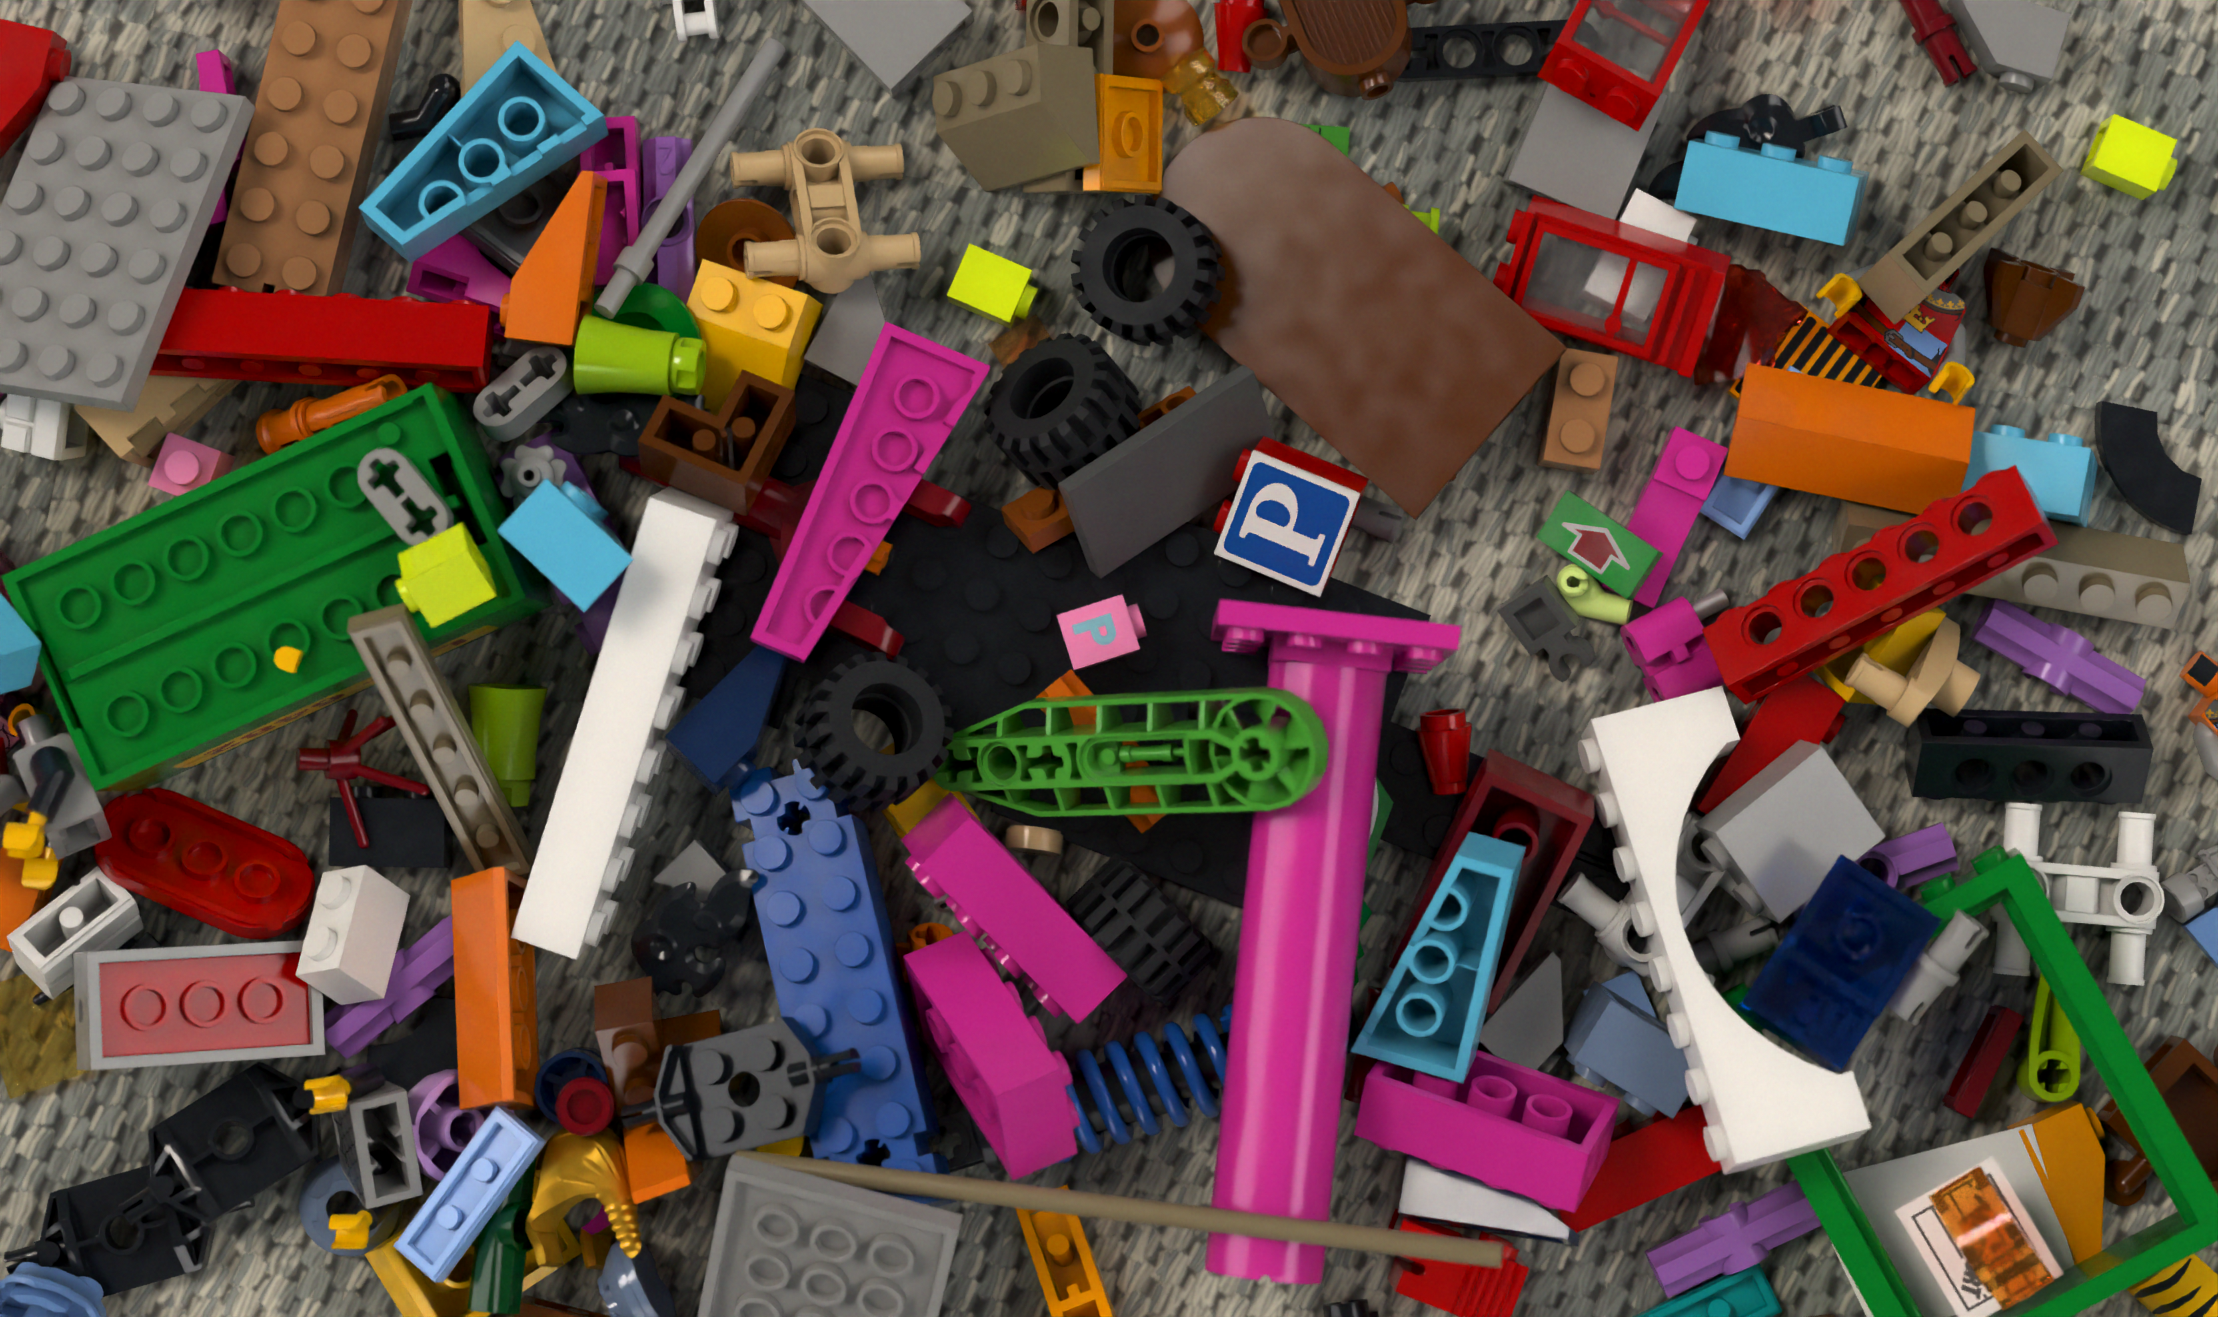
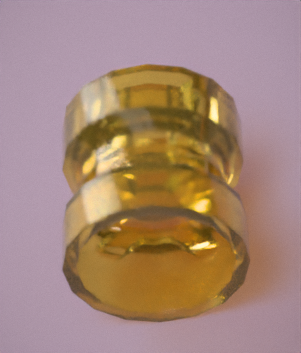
M1202 47L1188 55L1160 79V82L1170 95L1182 98L1181 101L1185 105L1183 113L1193 127H1197L1217 115L1235 100L1239 94L1229 79L1221 78L1218 73L1214 72L1215 59L1206 47Z

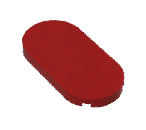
M162 788L143 789L142 794H134L129 797L128 793H125L111 800L102 809L113 838L93 845L94 858L106 877L127 890L224 932L248 939H267L287 933L299 925L311 909L315 892L314 873L312 875V870L308 866L309 860L300 848L280 836L185 795Z

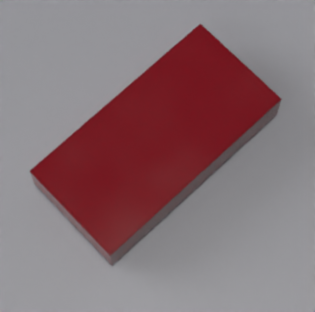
M1996 1004L1990 1006L1942 1100L1944 1102L1943 1106L1973 1119L2024 1016L2007 1007Z

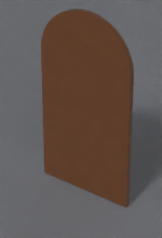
M1248 117L1229 121L1207 130L1173 156L1171 163L1162 175V191H1160V194H1153L1152 199L1155 201L1158 200V197L1168 199L1177 206L1187 210L1205 224L1213 233L1210 238L1220 245L1223 257L1217 259L1218 264L1225 268V281H1216L1215 286L1216 289L1223 293L1219 305L1210 301L1205 310L1212 317L1205 325L1197 320L1194 324L1240 365L1244 364L1253 370L1260 383L1415 520L1422 515L1445 487L1456 479L1459 471L1526 395L1532 393L1533 387L1568 349L1332 143L1317 132L1296 122L1273 117ZM1165 241L1149 242L1147 244L1151 265L1164 291L1174 274V254L1171 246Z

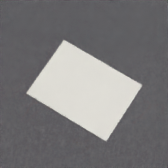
M2032 1124L1842 1173L1923 1317H1950L1956 1315L1895 1210L1991 1156L1995 1158L2060 1269L2064 1271L2074 1266L2067 1239L2018 1132L2024 1129L2047 1176ZM1832 1244L1866 1317H1874Z

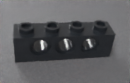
M1924 708L1909 729L1905 751V771L1912 797H1926L1933 800L1961 798L1984 799L1994 802L2002 800H2032L2046 803L2067 801L2098 802L2105 805L2117 803L2141 804L2154 748L2142 714L1961 709L1956 716L1952 717L1938 708Z

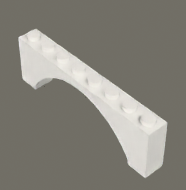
M1719 686L1591 719L1581 735L1582 740L1578 741L1580 761L1587 774H1594L1600 794L1595 796L1597 813L1603 827H1611L1617 844V848L1613 850L1616 872L1622 882L1629 881L1635 900V903L1631 904L1633 924L1640 937L1647 936L1653 958L1649 959L1650 976L1657 992H1665L1671 1014L1667 1015L1669 1035L1677 1049L1683 1047L1690 1070L1685 1071L1686 1086L1692 1102L1695 1105H1702L1708 1124L1703 1129V1135L1710 1158L1714 1162L1720 1161L1723 1173L1727 1175L1858 1139L1872 1127L1853 1071L1838 1075L1807 1063L1779 1048L1752 1029L1727 1005L1711 985L1697 962L1684 931L1678 907L1675 877L1677 846L1683 820L1693 793L1714 759L1728 756L1740 740L1723 687Z

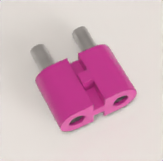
M1719 588L1692 603H1689L1683 596H1679L1620 628L1622 641L1634 665H1639L1645 677L1642 680L1654 703L1725 685L1711 650L1702 635L1701 629L1704 627L1700 622L1702 619L1729 606L1728 598L1722 589Z

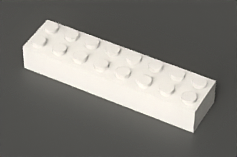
M672 486L649 497L631 553L633 560L627 566L511 938L577 960L590 945L597 947L602 934L608 935L619 906V902L611 900V896L615 892L619 881L625 882L636 852V849L627 846L636 828L643 827L652 804L653 796L645 794V790L653 774H660L668 754L666 742L662 740L664 730L668 728L671 720L676 721L685 701L687 689L680 687L679 683L687 667H694L704 641V634L698 633L696 630L705 612H712L719 595L722 581L713 577L717 565L720 564L722 558H729L738 535L739 526L731 523L733 511Z

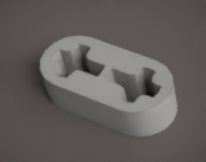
M547 345L535 347L525 353L480 392L473 405L474 415L486 435L491 439L503 442L514 440L526 432L571 392L574 386V371L560 349ZM544 370L550 374L555 373L549 379L543 376L537 377ZM501 407L507 411L511 410L504 417L498 413L494 414Z
M388 448L375 449L362 459L357 471L358 483L362 491L405 542L416 546L454 526L453 514L449 506L413 462L403 453ZM382 462L388 466H394L398 463L400 469L395 473L394 477L405 491L399 497L389 487L383 485L378 488L375 487L374 482L379 478V473L375 468L379 463ZM412 500L418 508L427 512L435 509L438 513L432 520L433 526L437 529L432 535L422 531L413 533L411 528L415 526L417 520L406 506Z

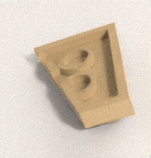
M458 0L459 45L462 46L463 75L460 81L461 98L516 40L522 43L557 74L530 0Z

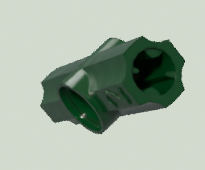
M537 1156L471 1244L474 1246L468 1309L471 1311L520 1314L526 1252L533 1249L526 1234L525 1226L527 1216L534 1203L532 1196Z

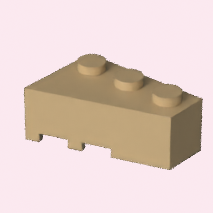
M148 375L133 413L79 404L73 408L119 458L148 468L157 460L167 432L183 436L243 380Z

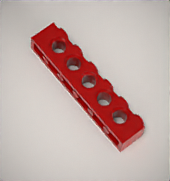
M2013 465L2006 470H1995L1985 474L1976 482L1975 486L1952 498H1941L1930 503L1923 510L1922 514L1901 525H1891L1877 531L1869 542L1848 553L1842 552L1827 557L1812 572L1796 580H1786L1774 585L1766 596L1745 607H1734L1719 615L1716 622L1701 630L1726 687L1747 705L2057 545L2059 541L2032 487L2016 465ZM1992 519L1990 526L1984 532L1978 535H1971L1973 528L1979 522ZM1931 547H1939L1932 559L1927 562L1918 563L1924 551ZM1886 574L1880 586L1872 590H1866L1869 582L1875 576ZM1833 601L1829 612L1815 618L1816 611L1822 604ZM1782 627L1778 638L1764 645V640L1768 633Z

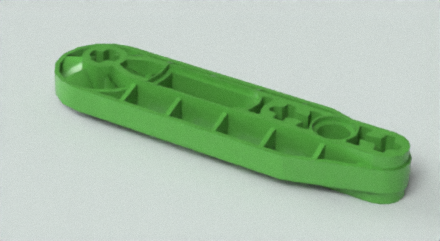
M1271 687L1041 697L954 733L953 741L945 747L950 753L945 763L937 769L938 772L932 778L937 785L945 790L959 791L1037 817L1270 811L1294 804L1318 787L1328 766L1329 743L1322 721L1308 702L1289 690ZM1220 700L1232 701L1223 708ZM1199 701V720L1174 721L1169 702ZM1245 702H1248L1263 722L1252 725L1237 718L1235 713ZM1148 703L1147 722H1123L1118 705ZM1278 705L1290 712L1289 718L1272 717ZM1097 706L1096 724L1074 725L1068 707ZM1046 708V726L1024 727L1018 712L1025 709ZM997 722V728L983 729L984 727ZM1183 739L1184 748H1178L1176 744H1163L1160 746L1123 745L1122 741ZM1011 752L1014 754V756H1015V758H1016L1017 765H1016V763L1013 761ZM1051 752H1053V754H1054L1055 756H1062V757H1056V758L1051 759ZM1179 756H1184L1186 765L1126 767L1125 763L1147 760L1176 761ZM977 757V764H976L975 761H973V760H971V759ZM1206 783L1211 800L1181 801V784ZM1154 785L1160 802L1130 803L1131 786ZM1081 787H1104L1108 804H1080ZM1053 788L1058 805L1030 798L1031 789Z

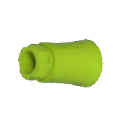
M585 314L578 330L574 354V386L576 393H645L654 395L665 394L668 396L679 393L699 395L706 373V342L696 338L680 337L678 333L656 331L620 324Z
M503 683L467 684L472 715V733L510 807L528 806L531 779H535L540 721L548 687Z

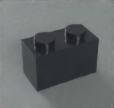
M351 786L369 839V846L366 849H361L358 846L342 797H330L329 866L452 867L453 829L431 788L430 793L426 796L404 790V798H382V787Z

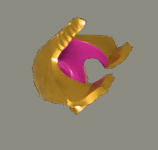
M608 1127L590 1136L575 1135L565 1128L558 1130L546 1141V1144L537 1154L535 1177L540 1178L535 1201L526 1219L525 1231L535 1251L538 1266L559 1267L564 1265L557 1227L573 1206L587 1198H596L602 1203L599 1213L590 1222L581 1227L579 1239L585 1268L604 1269L605 1260L610 1250L611 1239L614 1235H616V1239L620 1242V1248L624 1254L633 1259L641 1252L642 1241L640 1240V1224L638 1223V1205L634 1204L630 1190L624 1141Z

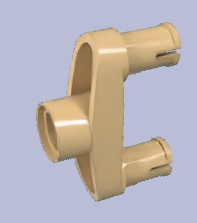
M1945 616L1909 669L1906 678L1868 657V654L1863 652L1849 670L1844 684L1848 687L1851 686L1874 700L1875 703L1887 709L1886 715L1909 728L1928 703L1952 717L1956 716L1972 695L1981 674L1957 660L1960 626Z

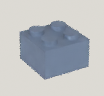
M1594 980L1586 996L1583 997L1563 1029L1562 1044L1569 1052L1566 1060L1575 1066L1573 1069L1575 1072L1601 1088H1604L1608 1080L1614 1083V1088L1624 1095L1623 1100L1643 1114L1653 1118L1656 1111L1659 1110L1673 1119L1689 1094L1685 1081V1071L1690 1070L1683 1047L1677 1049L1674 1046L1666 1023L1653 1017Z

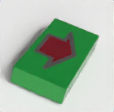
M1566 490L1536 536L1546 545L1631 601L1664 554L1569 490Z

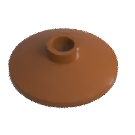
M1114 0L1113 75L1162 80L1163 94L1173 91L1185 83L1194 73L1200 62L1204 44L1200 19L1187 0ZM1143 28H1152L1159 36L1158 41L1152 46H1144L1137 40L1138 32Z
M749 198L730 199L716 205L701 221L696 234L695 246L698 263L700 266L702 260L705 259L745 273V242L751 241V239L755 242L794 240L796 232L787 219L773 207ZM797 276L758 277L790 289H794L799 281Z

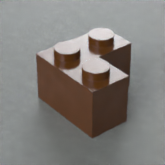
M742 369L717 416L664 394L638 440L641 473L747 517L796 424L795 391Z
M652 976L594 986L595 1034L608 1081L616 1098L618 1117H621L623 1106L652 1099L666 1046L684 1045L725 1034L719 1009L663 1019Z

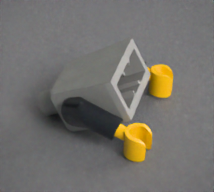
M37 714L15 725V731L23 749L15 752L13 757L30 795L29 803L25 809L26 814L30 816L28 824L8 822L4 831L3 846L5 849H8V857L25 858L21 880L23 887L46 890L55 884L59 859L113 838L69 732L56 735L47 714ZM44 847H46L45 858H38Z
M371 1063L359 1064L335 1076L307 1080L304 1084L305 1090L312 1089L314 1093L315 1104L314 1108L309 1109V1113L315 1115L332 1112L340 1164L343 1173L361 1201L353 1209L352 1214L331 1215L328 1226L330 1230H336L335 1240L331 1245V1249L363 1250L368 1243L369 1230L375 1229L402 1200L423 1195L407 1091L400 1086L385 1081L381 1068Z

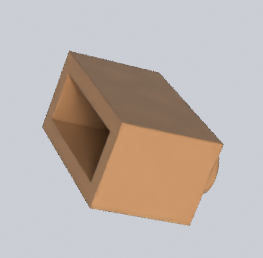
M1568 348L1555 362L1536 466L1593 475L1600 470L1619 357Z

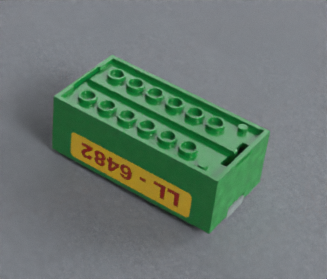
M430 382L1 576L16 612L42 643L38 663L95 792L142 791L376 685L347 631L348 621L350 617L404 603L396 586V580L402 578L398 554L414 546L405 542L364 494L358 483L357 471L359 464L368 453L375 449L388 448L403 453L413 462L449 506L453 514L454 526L463 523L491 569L496 597L434 628H431L420 609L413 613L410 611L434 659L554 605L539 569L497 531L515 511L501 493L500 486L495 477L498 474L497 470L493 468L463 398ZM382 462L379 463L375 468L379 473L378 480L374 482L375 487L378 488L382 485L389 487L399 497L405 491L394 477L395 473L400 469L398 463L394 466H388ZM413 500L406 505L417 520L415 526L411 528L414 534L422 531L432 535L437 530L432 523L434 517L438 515L435 509L430 512L418 508ZM288 646L304 651L296 674L282 670L275 664L274 655L279 648Z

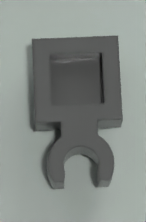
M1545 575L1517 593L1499 607L1498 613L1530 656L1543 648L1550 655L1548 660L1549 669L1559 681H1566L1571 674V670L1565 663L1563 655H1576L1585 667L1591 665L1596 657L1592 645L1587 640L1571 634L1570 631L1576 628L1580 618L1548 575Z

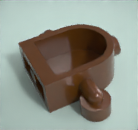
M1277 0L1287 26H1282L1272 19L1257 20L1251 23L1244 31L1242 47L1248 62L1260 70L1275 69L1286 61L1288 55L1298 51L1310 77L1325 90L1340 96H1361L1363 100H1375L1388 94L1393 89V82L1404 71L1411 56L1413 35L1406 6L1413 3L1432 4L1438 0Z
M2170 1035L2143 1066L2217 1193L2218 1044L2213 1054V1065L2185 1038ZM2112 1097L2096 1115L2102 1127L2124 1146L2133 1157L2130 1161L2114 1159L2105 1164L2104 1199L2118 1206H2130L2137 1203L2143 1197L2147 1186L2146 1179L2151 1174L2158 1179L2159 1177Z

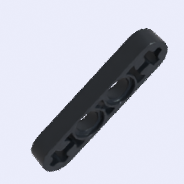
M1568 19L1411 28L1413 35L1412 51H1426L1428 46L1425 38L1436 39L1433 58L1437 70L1426 69L1428 58H1415L1411 60L1409 68L1404 70L1395 81L1422 82L1537 76L1543 64L1539 63L1542 44L1538 32H1548L1546 44H1555ZM1583 22L1576 34V39L1578 42H1586L1587 48L1597 53L1599 44L1597 35L1590 25ZM1511 35L1525 38L1531 47L1530 59L1521 65H1511L1504 61L1499 51L1500 43L1504 38ZM1463 38L1471 43L1474 47L1475 58L1469 66L1455 68L1446 62L1443 55V47L1449 40Z

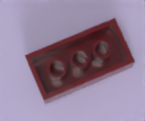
M1489 748L1393 940L1389 967L1395 970L1468 832L1526 847L1487 1007V1012L1494 1015L1594 820L1595 796Z

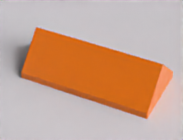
M1747 363L1723 475L1920 515L1930 503L1941 498H1952L1960 494L1970 462L1976 408L1963 405L1956 406L1953 403Z
M493 867L451 880L460 1110H494L496 1106H504L508 1110L540 1109L534 1092L536 1075L540 1070L535 946L511 938L528 880L506 867Z

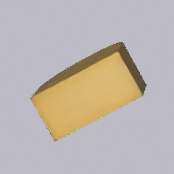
M288 646L281 647L274 655L275 664L282 670L296 674L304 651Z

